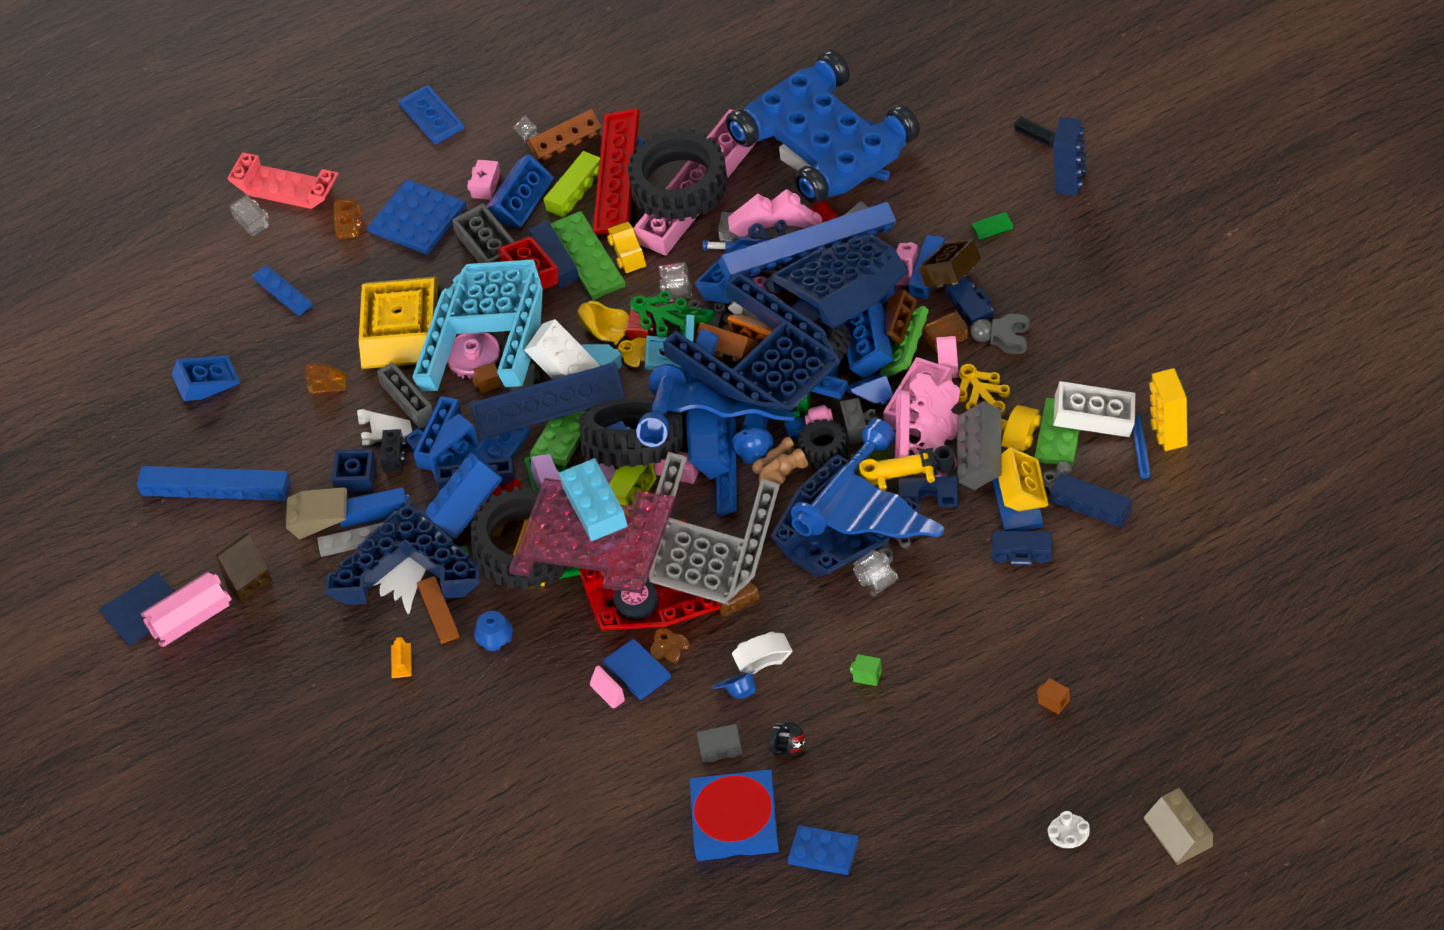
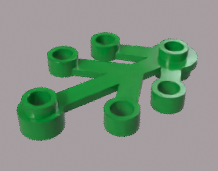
M661 291L659 296L650 298L638 295L631 299L630 307L634 312L639 313L642 329L648 330L652 326V320L647 317V311L653 314L659 337H665L668 334V327L664 325L662 319L679 326L683 335L685 333L686 319L683 320L668 313L676 310H685V299L678 298L675 303L655 307L653 304L660 302L668 303L670 301V293L668 291Z

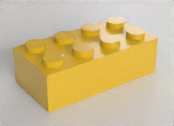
M1175 368L1152 374V382L1149 383L1152 392L1150 401L1153 406L1150 407L1153 417L1150 421L1152 429L1157 431V441L1159 445H1163L1165 451L1187 446V399Z

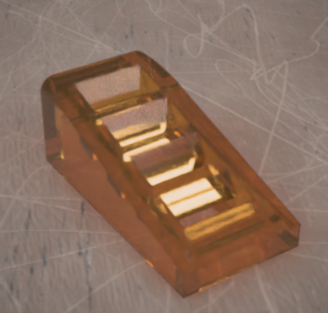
M749 582L727 604L719 602L721 615L725 617L760 599L758 588Z

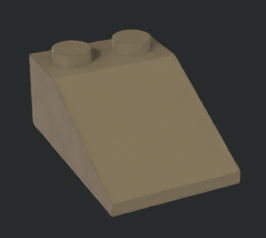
M344 487L301 491L288 497L286 529L298 539H302L346 520L347 489Z

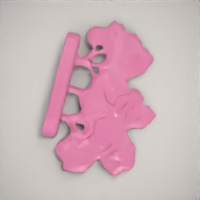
M918 373L916 378L909 383L910 389L916 396V400L913 403H910V394L907 390L898 391L896 397L895 458L909 456V450H912L915 455L919 454L917 448H933L934 452L936 448L945 446L946 439L953 440L957 436V420L959 415L954 414L951 409L959 402L960 389L952 381L947 380L936 386L930 375ZM923 401L924 404L918 405V402ZM910 408L919 412L915 423H910ZM909 428H916L921 432V439L918 443L913 444L909 442ZM954 455L955 469L958 466V461ZM937 470V475H934V477H945L948 473H942ZM923 473L914 474L915 476L924 477Z

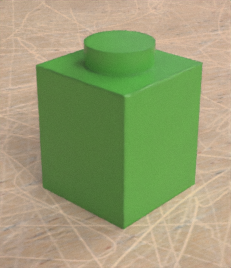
M857 654L855 662L852 661L850 667L853 681L877 686L882 672L881 658Z

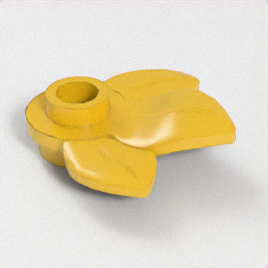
M635 338L632 341L625 340L619 344L617 350L624 358L625 364L630 367H639L640 362H645L646 338Z

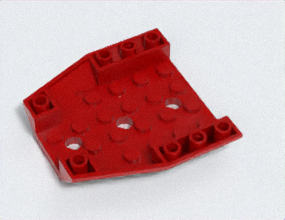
M643 533L628 537L579 569L589 603L601 630L666 627L720 609L717 601L655 583L653 585L657 592L658 606L649 617L637 621L627 620L625 617L620 616L615 606H606L608 603L614 602V589L624 579L642 577L649 580L640 547Z

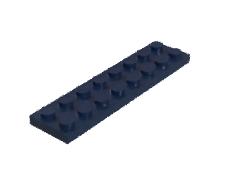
M616 362L473 402L470 403L479 438L484 440L585 411L592 406L597 407V404L600 403L605 404L610 400L617 401L626 397Z

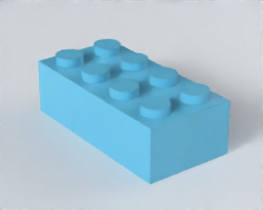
M595 458L559 473L562 488L591 542L627 527L624 511Z

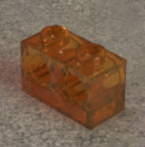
M355 198L334 200V230L337 239L358 237V229H361V220L358 218V216H361V207L357 205Z

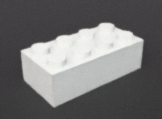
M555 319L543 323L524 349L553 380L600 366Z
M1059 382L1055 393L1053 426L1130 437L1135 421V393Z

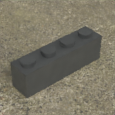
M393 362L379 369L377 373L381 386L420 430L426 427L433 414V409L429 402Z

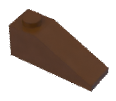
M905 290L890 296L884 311L886 334L899 344L903 342L917 300Z

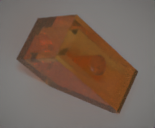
M325 363L306 364L305 381L309 393L346 390V373Z

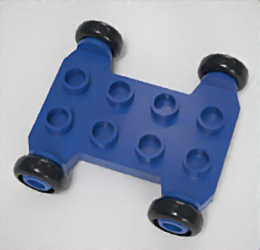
M830 49L818 55L814 67L799 70L747 104L745 110H733L726 116L725 121L730 136L740 146L750 147L757 140L760 141L775 136L807 162L810 166H804L796 172L795 184L803 198L811 204H820L831 196L845 194L898 158L901 150L906 146V142L916 139L920 132L916 116L904 105L897 104L887 111L884 122L871 126L833 96L832 93L836 91V87H840L848 82L850 72L844 58L838 52Z

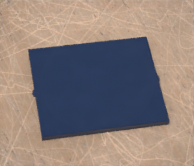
M156 572L102 606L99 610L125 643L131 646L150 634L143 621L146 617H142L141 613L174 593V589H171L161 575Z

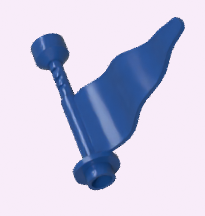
M663 364L656 367L650 375L649 387L655 395L652 412L646 413L640 418L636 434L639 441L646 446L656 447L661 445L666 440L669 431V423L663 416L667 411L681 412L688 409L701 408L723 417L757 413L772 419L788 421L795 420L796 415L792 412L748 404L723 396L702 381L687 384L686 376L679 367L672 364Z
M872 419L863 429V446L847 465L837 472L811 504L798 502L791 509L792 526L803 536H810L811 534L820 535L825 531L827 525L844 534L874 532L896 538L917 535L939 537L944 533V527L941 524L918 514L899 495L882 491L862 477L855 475L860 463L866 460L873 451L885 452L895 440L896 434L893 428L881 419Z

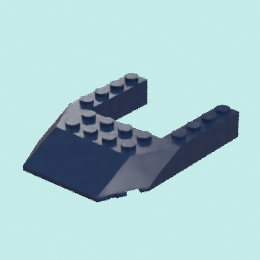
M737 272L726 282L727 297L774 328V330L733 369L676 330L663 342L664 356L723 396L748 404L791 411L840 364V359L835 354L834 348L828 341L823 328Z

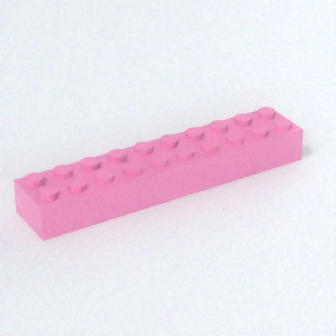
M731 109L728 110L707 136V139L712 137L715 140V145L719 144L721 151L724 153L727 177L732 174L755 145L754 143L750 147H742L732 139L725 122L726 116L733 111ZM687 161L665 189L675 190L689 187L700 181L706 175L708 169L697 162ZM644 214L633 230L639 245L667 255L696 218L687 217L685 221L673 219L671 222L667 221L664 217L661 220L656 219L654 214L650 216Z

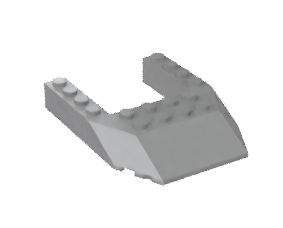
M668 452L640 543L649 581L727 604L755 576L780 484L761 479L744 539L669 518L687 457Z

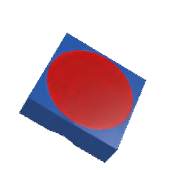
M771 770L690 778L693 839L697 861L721 859L734 855H758L779 852L775 818L774 783Z

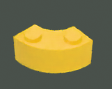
M626 222L609 228L610 235L607 238L610 246H614L618 256L616 261L619 268H623L625 273H629L646 267L642 249L639 246L631 224Z
M1017 405L1008 419L1001 446L1011 447L1020 451L1027 450L1032 444V434L1041 422L1040 410Z

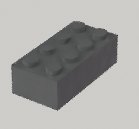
M483 203L452 219L455 234L479 263L499 262V248L515 242Z
M985 401L959 415L957 420L958 482L973 490L1001 476V409Z

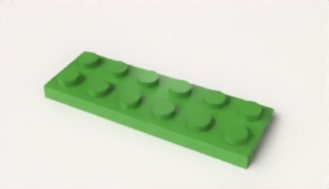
M581 211L551 223V226L575 263L579 279L592 301L626 287L625 281L596 234L593 233L591 226Z

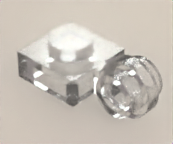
M524 116L513 127L525 141L539 135L536 132L538 128L527 116Z

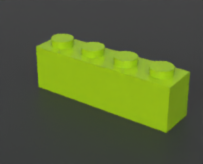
M583 151L545 196L546 211L563 218L568 212H571L573 206L578 200H581L583 194L597 179L600 157Z

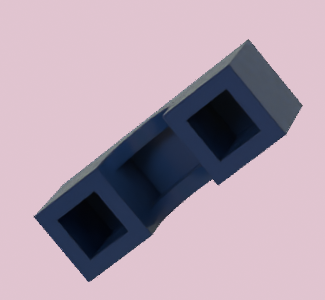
M957 476L934 477L935 481L929 483L926 477L899 478V496L903 500L907 497L919 504L924 496L933 495L938 499L939 507H958Z

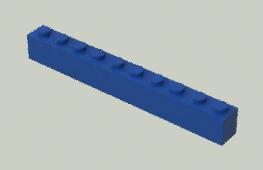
M888 202L724 254L718 263L727 282L737 272L744 276H755L763 270L767 269V271H770L781 264L789 265L794 260L801 259L819 249L831 248L832 245H840L848 242V240L867 234L875 236L879 232L887 233L893 229L892 227L896 219Z

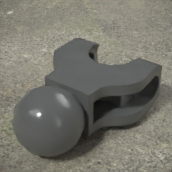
M1010 313L1001 319H993V323L986 319H978L973 322L970 331L972 337L978 342H987L991 339L990 344L999 346L1005 353L1023 354L1027 350V341L1024 337L1015 335V333L1026 332L1030 326V320L1025 315Z

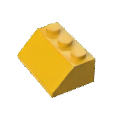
M1009 447L1001 454V476L998 477L1004 505L1017 511L1048 506L1038 459Z

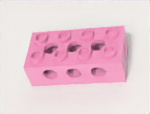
M916 357L883 412L884 421L896 430L897 393L899 390H907L910 394V403H913L916 400V396L910 389L909 383L916 378L918 373L930 375L936 386H939L940 383L947 380L952 381L951 368ZM923 401L918 402V405L924 404ZM910 408V423H915L919 412ZM909 428L910 435L920 438L921 432L918 429Z

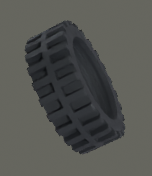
M677 128V131L670 132V129L665 130L664 134L659 135V133H656L652 139L646 138L643 140V145H638L635 148L636 154H631L628 176L634 202H637L640 210L644 208L645 214L649 216L654 214L656 219L661 220L664 217L667 221L672 222L673 219L685 221L687 217L697 218V214L702 213L704 215L708 213V208H715L717 200H722L724 197L723 191L726 192L728 177L724 153L721 151L720 145H715V140L712 137L707 139L706 134L703 132L696 134L693 129H689L687 132L683 131V128ZM673 161H694L708 169V172L700 181L682 189H663L654 186L648 181L649 176L657 168Z
M621 398V400H610L605 404H597V407L592 406L588 411L582 413V416L579 418L582 454L588 460L595 458L598 464L602 463L608 467L611 465L620 468L623 466L636 467V465L647 466L649 463H660L661 460H666L668 452L678 454L683 448L682 413L667 411L663 415L669 423L667 438L661 445L649 447L639 441L636 429L640 418L646 413L652 412L654 402L652 398ZM623 421L625 426H629L631 430H615L605 427Z
M515 487L511 492L503 490L500 491V495L497 497L495 495L490 496L489 503L483 502L480 505V511L475 512L474 521L471 524L474 562L478 563V569L481 572L485 570V576L489 580L495 578L496 584L502 585L506 583L508 588L514 589L515 586H522L523 590L528 589V586L535 585V588H540L541 583L547 582L548 585L553 583L555 576L560 578L564 575V569L569 570L571 560L575 558L576 521L573 519L571 509L566 510V503L563 500L558 502L557 496L553 493L549 496L546 495V490L540 489L537 492L533 491V487H527V490H519V487ZM516 520H532L551 528L557 535V541L549 549L537 555L514 556L495 547L491 542V535L506 523Z

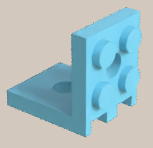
M687 315L684 336L693 342L694 315ZM646 336L645 369L654 370L660 365L672 364L683 371L682 367L660 354L664 352L663 342L668 337Z

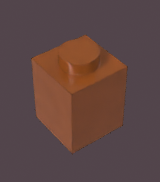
M494 362L473 369L475 376L472 377L475 388L479 387L481 394L502 387Z
M1050 678L1045 684H1041L1037 690L1038 703L1057 714H1060L1070 701V689Z

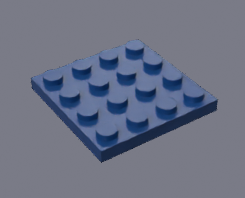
M406 179L368 225L367 229L370 233L428 255L453 224L452 219L458 217L466 208V201Z

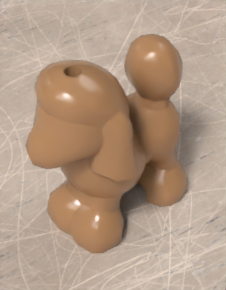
M785 437L778 447L771 449L767 453L765 458H759L754 461L752 470L754 473L760 474L759 483L761 479L782 485L786 480V476L794 468L803 469L809 465L803 451L800 448L794 449V443L790 437Z

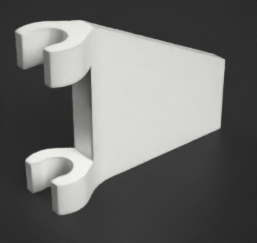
M364 409L357 411L359 424H366L370 421L372 433H361L363 447H369L376 442H381L382 430L401 429L403 436H407L412 432L410 420Z

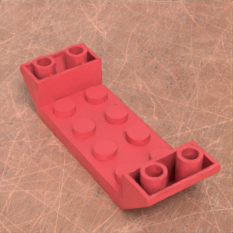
M242 152L229 174L228 180L248 196L312 209L325 200L338 177V172L321 169L318 177L262 166L257 155Z

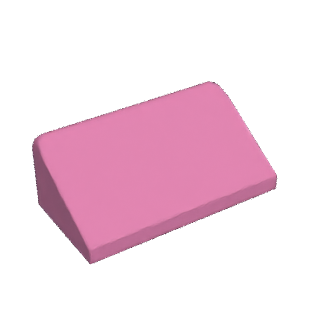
M597 666L590 681V686L612 708H616L625 701L623 689L600 666Z

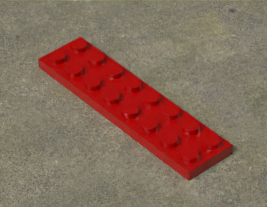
M638 108L604 115L593 233L596 236L609 234L608 229L626 222L630 223L632 192L628 176V163H630L631 154H636L635 148L637 147L640 119Z

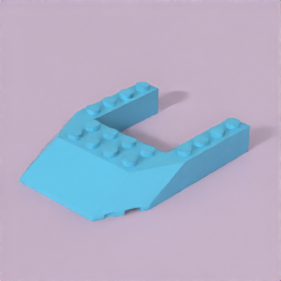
M534 260L467 264L461 273L452 280L454 283L449 289L445 288L441 292L413 374V379L421 392L438 391L456 334L510 331L497 373L505 387L523 385L531 357L524 349L541 326L543 288Z

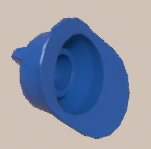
M755 670L714 684L712 688L724 687L732 697L737 699L746 698L756 692L752 676Z

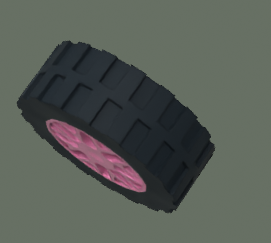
M631 577L624 579L614 589L613 597L616 611L627 620L637 621L649 617L658 606L656 588L647 578Z

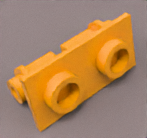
M402 637L396 638L394 645H391L392 678L412 676L411 643H406Z

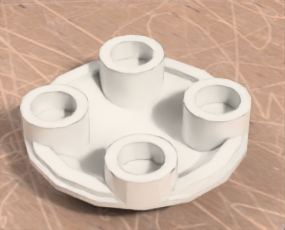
M1064 811L1051 822L1048 827V835L1056 846L1074 848L1087 840L1090 830L1089 823L1080 816Z

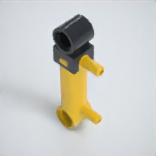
M940 446L934 452L933 448L919 450L920 454L882 461L866 459L859 465L860 476L873 486L878 484L879 489L882 491L887 489L886 479L923 473L927 481L932 483L935 481L934 475H937V470L942 473H948L954 469L953 450L949 446Z

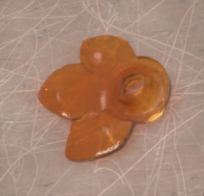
M662 628L657 630L654 635L655 642L651 646V656L655 660H659L664 656L668 661L676 664L680 658V650L690 648V644L683 635L673 634L669 629ZM666 635L668 638L663 640L661 636Z

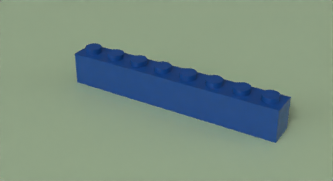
M141 466L137 481L141 496L287 501L291 485L287 471Z

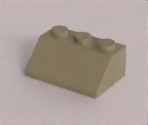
M1180 788L1162 796L1144 816L1145 822L1176 865L1213 847L1212 831Z

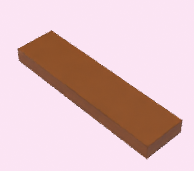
M435 576L417 582L418 589L441 644L460 638Z

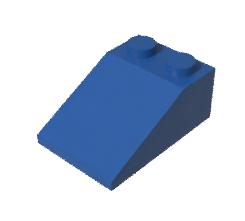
M228 355L177 359L172 372V377L183 401L201 400L240 384V380Z
M460 414L448 420L444 425L429 456L436 482V467L461 464L479 445L474 425Z

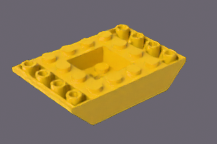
M438 276L366 282L362 284L359 327L362 369L385 367L391 362L396 366L417 364L438 303ZM396 310H402L400 313H394Z

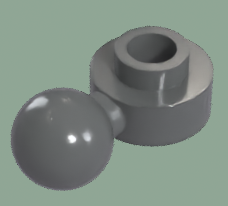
M1062 461L1058 463L1056 471H1047L1042 475L1045 490L1050 491L1060 473L1066 475L1071 473L1072 467L1070 463Z

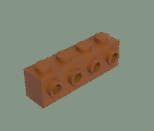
M590 109L530 138L527 144L536 161L541 159L546 161L552 157L551 154L555 152L560 154L568 149L567 146L572 144L577 146L583 142L582 139L586 137L591 139L599 134L598 131L602 127L593 110Z

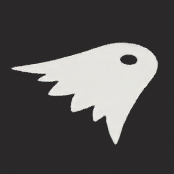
M408 557L374 585L381 583V597L394 590L395 601L402 596L404 607L409 614L418 587L417 582L421 581L426 569Z

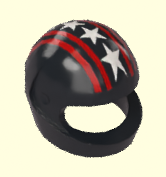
M793 722L775 723L770 737L769 751L775 754L783 753L786 755L799 752L805 742L803 730Z

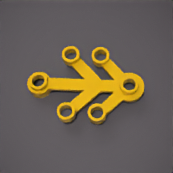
M971 364L963 365L959 370V378L962 380L959 389L960 395L964 396H959V402L967 400L966 390L970 382L973 390L970 400L966 404V411L970 410V407L977 405L980 394L985 402L1001 409V417H1003L1006 412L1005 404L1002 401H995L989 392L999 393L1000 397L1006 398L1010 395V387L1008 385H998L1000 383V375L996 372H979ZM978 379L989 380L990 384L981 383Z

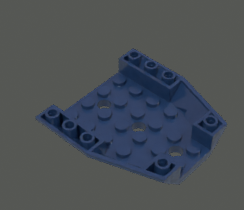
M867 234L848 240V242L840 245H832L831 248L816 250L771 275L763 283V286L774 293L781 291L783 288L789 290L820 310L821 322L831 328H835L877 304L902 279L908 270L893 246L872 234Z
M837 453L797 489L771 535V538L790 561L815 577L833 572L882 546L890 538V536L874 532L844 534L828 525L820 535L811 534L810 536H803L792 526L791 509L798 502L811 504L837 472L849 462ZM907 497L904 499L914 511L918 512L921 509V506ZM813 552H820L818 555H811Z

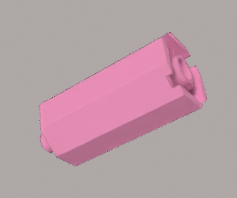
M204 573L141 613L142 617H146L143 621L154 639L159 637L161 640L158 642L160 646H166L229 606L228 602L231 601V597L226 590L223 591L221 589V581L216 574Z

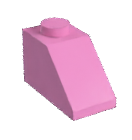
M956 336L936 337L938 363L951 368L952 378H959Z

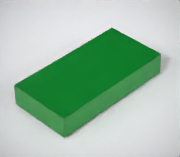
M1003 212L972 223V229L978 240L1013 229V224L1007 213Z

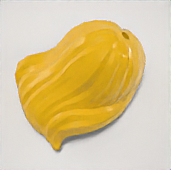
M597 301L582 303L577 310L579 324L583 329L592 333L594 337L601 341L614 342L617 345L627 333L626 327L629 315L623 310L608 308Z

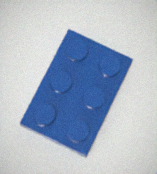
M798 825L789 853L788 864L849 875L859 837Z

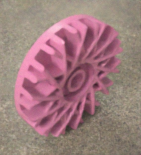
M488 332L460 334L455 337L447 361L448 367L453 374L457 373L458 377L462 376V379H464L465 375H468V378L471 379L475 376L474 368L492 362L495 365L496 363L500 364L502 354L500 344Z

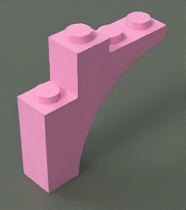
M786 189L772 201L760 194L755 195L730 215L728 222L730 232L739 237H745L749 235L748 228L755 223L761 224L764 228L774 227L777 221L784 220L787 226L808 228L822 223V218L817 212L808 209L805 205H801L800 197L796 193Z

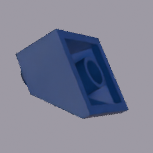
M876 374L850 384L845 391L879 405L890 402L889 398L893 397L886 375Z

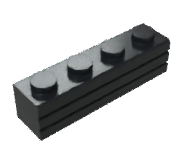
M1022 116L1014 122V130L1050 148L1053 147L1056 132Z

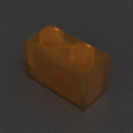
M957 311L923 326L924 338L935 353L938 352L936 337L956 336V343L968 338L967 325Z

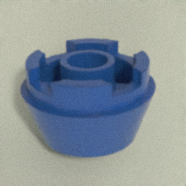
M496 611L485 612L477 620L474 638L486 650H500L501 646L511 641L513 627L510 621L501 613Z

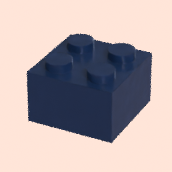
M373 449L335 450L331 479L333 487H345L347 494L373 493L377 465Z

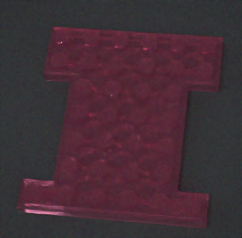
M545 478L510 565V574L529 577L535 561L607 572L603 581L604 588L642 594L674 507L675 497L637 491L632 506L620 505L625 514L627 527L591 542L568 497L561 496L563 490L561 480Z

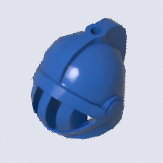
M747 426L732 438V445L743 462L753 464L755 460L767 456V453L773 446V437L764 428Z

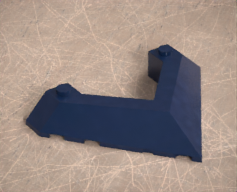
M408 498L400 510H395L381 526H378L357 547L358 550L354 554H349L339 564L340 567L334 573L330 572L326 576L324 592L326 595L346 605L367 604L368 589L410 557L440 579L444 599L461 598L480 584V570L478 569V564L473 562L464 550L457 547L453 540L434 522L432 523L429 517L422 510L417 509Z

